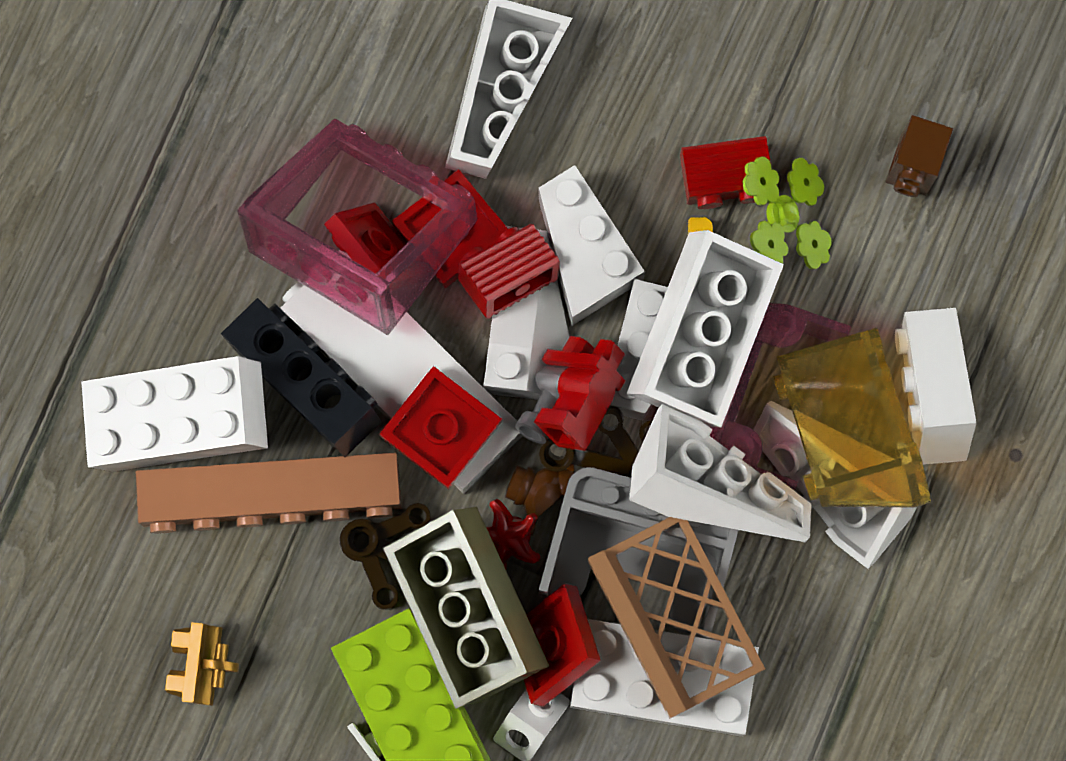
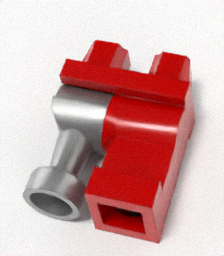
M575 336L569 337L562 351L547 349L542 358V361L547 366L540 372H537L535 377L537 386L542 393L533 412L525 411L515 425L517 431L527 439L539 444L546 443L547 439L550 438L558 447L586 451L613 401L615 391H620L626 381L617 372L619 365L625 357V353L612 340L600 339L594 348L587 340Z

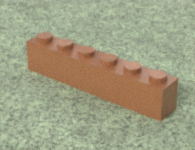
M397 453L136 471L138 523L143 527H150V533L154 534L176 532V525L193 524L194 530L198 531L215 530L220 528L219 522L237 521V527L242 528L263 526V519L280 518V524L306 523V516L323 515V521L349 520V513L366 512L367 518H387L393 516L392 510L402 509L399 458Z

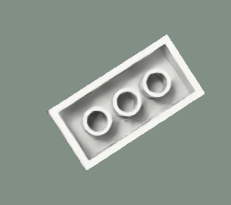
M709 230L689 232L627 394L656 407L664 404L702 421L708 427H722L784 264Z
M236 356L81 382L87 464L89 468L113 472L268 448L261 362Z
M588 619L601 661L574 682L570 708L736 736L746 735L755 675L669 719L621 625ZM663 631L660 642L665 651L683 657L690 636ZM695 637L688 658L714 666L721 641ZM726 643L719 664L720 669L737 674L753 666L743 648ZM754 647L758 654L759 647ZM669 658L678 674L682 662ZM686 664L681 682L691 698L707 689L712 672ZM716 674L713 686L730 677Z

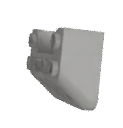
M591 467L576 471L569 479L540 583L539 596L547 598L564 583L577 586L581 595L585 590L591 569L588 557L667 519L668 516L630 501L631 478ZM688 520L722 587H724L738 530ZM679 524L661 532L656 549L682 557L687 539ZM655 536L639 544L652 547ZM632 547L616 555L624 572L642 577L650 553ZM690 547L687 559L698 562ZM654 554L647 579L672 587L680 562ZM684 564L677 589L703 596L708 579L702 569ZM710 587L707 598L719 602L712 587ZM675 594L669 612V619L693 627L700 602ZM705 604L698 625L699 629L712 633L718 607ZM673 626L680 634L690 636V631ZM699 634L695 635V637L709 639L708 637Z

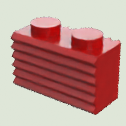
M762 136L682 147L680 160L687 205L697 203L698 209H712L722 206L723 200L739 198L742 204L755 203L754 196L747 195L743 189V179L746 176L745 165L749 162H754L756 158L762 156L770 161L767 137Z
M531 223L520 230L518 227L506 230L500 235L495 244L485 249L475 247L468 251L459 263L458 281L485 318L490 319L493 314L497 315L501 310H505L515 302H520L522 298H527L529 294H534L537 290H541L544 286L555 282L559 275L560 261L558 256L550 249L548 243L540 236L539 231L535 229L534 224Z

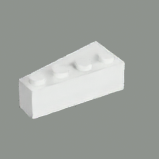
M488 0L445 168L454 171L459 169L462 173L484 179L487 178L572 20L571 17L508 0Z

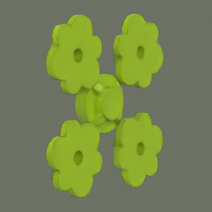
M758 157L754 162L747 163L745 165L746 176L743 179L744 191L747 195L754 196V201L759 206L765 205L767 202L769 203L766 210L768 221L759 222L758 230L753 231L750 235V244L754 251L783 264V256L788 254V245L784 242L785 233L793 232L796 229V251L799 256L804 258L806 266L809 269H817L821 264L827 263L830 259L828 250L831 247L829 233L821 230V226L817 221L798 225L800 216L796 204L805 202L806 205L813 206L817 203V197L824 193V183L818 176V167L814 163L808 164L804 158H797L793 161L792 171H789L787 174L791 198L787 195L779 196V189L776 185L779 182V175L777 171L771 170L770 161L766 157Z

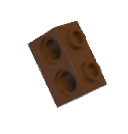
M912 115L900 136L885 183L894 185L893 189L905 196L918 197V194L926 196L938 177L953 128Z

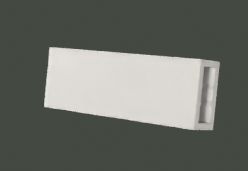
M341 250L335 255L332 252L327 253L316 263L313 268L315 274L304 285L298 282L286 292L282 298L285 304L280 308L292 320V324L300 332L303 330L321 348L319 351L328 360L330 358L334 359L349 375L347 379L356 388L359 385L362 386L378 403L376 407L389 420L392 419L433 366L502 418L501 424L454 482V485L465 494L523 436L515 427L518 421L384 289L376 291L373 286L367 284L359 275L358 267L347 253Z

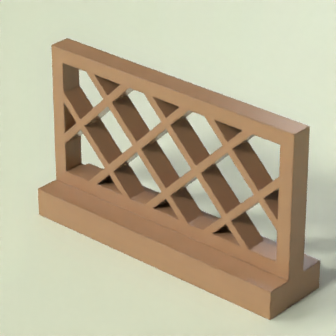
M668 517L634 536L588 557V563L669 719L765 670L688 520ZM676 524H679L687 539L682 557L656 549L661 532ZM655 536L652 547L639 544ZM632 547L650 553L643 576L640 577L624 572L616 555ZM690 547L698 562L687 559ZM654 554L680 562L672 587L647 579ZM684 564L703 570L708 579L703 596L677 589ZM628 579L640 582L637 595ZM645 584L670 592L663 617L644 611L640 599ZM710 587H712L719 602L707 598ZM675 594L700 602L693 627L667 619ZM705 604L724 610L728 621L723 636L698 628ZM649 619L661 622L658 634H656ZM666 624L691 632L683 657L665 651L660 640ZM731 626L739 641L728 638ZM696 634L721 641L714 666L688 658ZM726 643L743 648L753 666L737 674L720 669L719 664ZM669 658L682 662L678 674ZM686 664L712 672L707 689L691 698L681 682ZM716 674L730 677L713 686Z

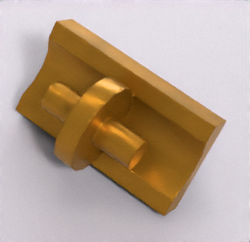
M191 622V628L173 630L172 651L173 653L187 654L185 671L170 670L167 674L165 688L167 693L182 697V702L213 706L215 688H224L225 673L239 671V663L227 662L229 645L221 644L222 627Z

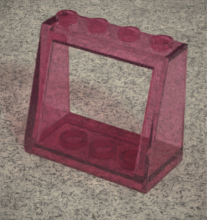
M337 119L332 120L256 189L237 210L250 253L386 335L391 333L477 221L475 199L464 187L456 184L453 186L439 179L437 174L423 164L417 166L404 159L403 155L393 146L388 144L382 146L370 139L367 133L354 124L347 126ZM341 150L442 208L376 274L285 220Z

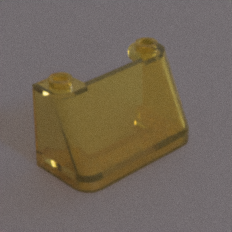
M877 328L777 356L781 374L773 376L780 401L789 399L811 473L803 475L810 501L819 498L821 507L915 508L931 503L923 462L917 444L911 438L894 388L891 371L885 361L883 343Z

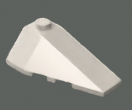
M538 230L540 236L544 238L550 247L547 231ZM557 280L551 282L548 286H544L541 290H537L534 294H529L527 298H522L520 302H515L512 306L501 310L497 315L493 314L484 378V389L489 394L539 399L542 391L538 388L535 377L537 372H540L547 366L542 361V358L547 349L562 351L569 339Z
M773 401L766 404L751 433L752 438L779 473L792 479L804 495L803 498L811 503V509L814 508L829 528L825 532L831 540L867 569L876 562L908 523L928 487L891 460Z
M664 404L658 408L632 466L630 501L668 517L806 542L810 538L811 503L770 472L760 474L742 460L745 454L735 446L728 450L709 436L712 429L702 421Z

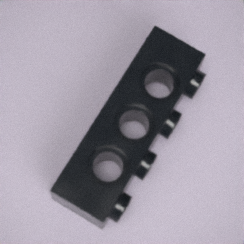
M257 298L220 334L241 357L261 362L262 377L345 458L382 422L373 410L378 403L362 386L359 385L353 390L345 382L349 375L334 359L330 358L325 363L316 354L321 348L307 333L302 330L296 335L288 327L292 320L280 307L274 303L268 308ZM284 341L280 350L275 353H268L272 344ZM312 368L309 377L302 381H296L297 375L303 369ZM341 395V399L335 407L324 409L325 403L329 398Z

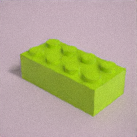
M410 608L331 647L386 761H491L465 707L455 709Z

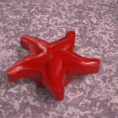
M499 499L491 501L490 507L494 518L492 525L486 526L505 570L507 569V561L512 556L532 564L538 562L540 555L534 552L529 545L530 532L537 520V515L531 513L525 519H521L520 517L512 516Z

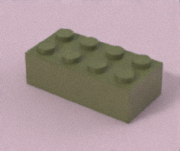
M477 507L452 510L383 548L455 709L481 702L549 667V663Z

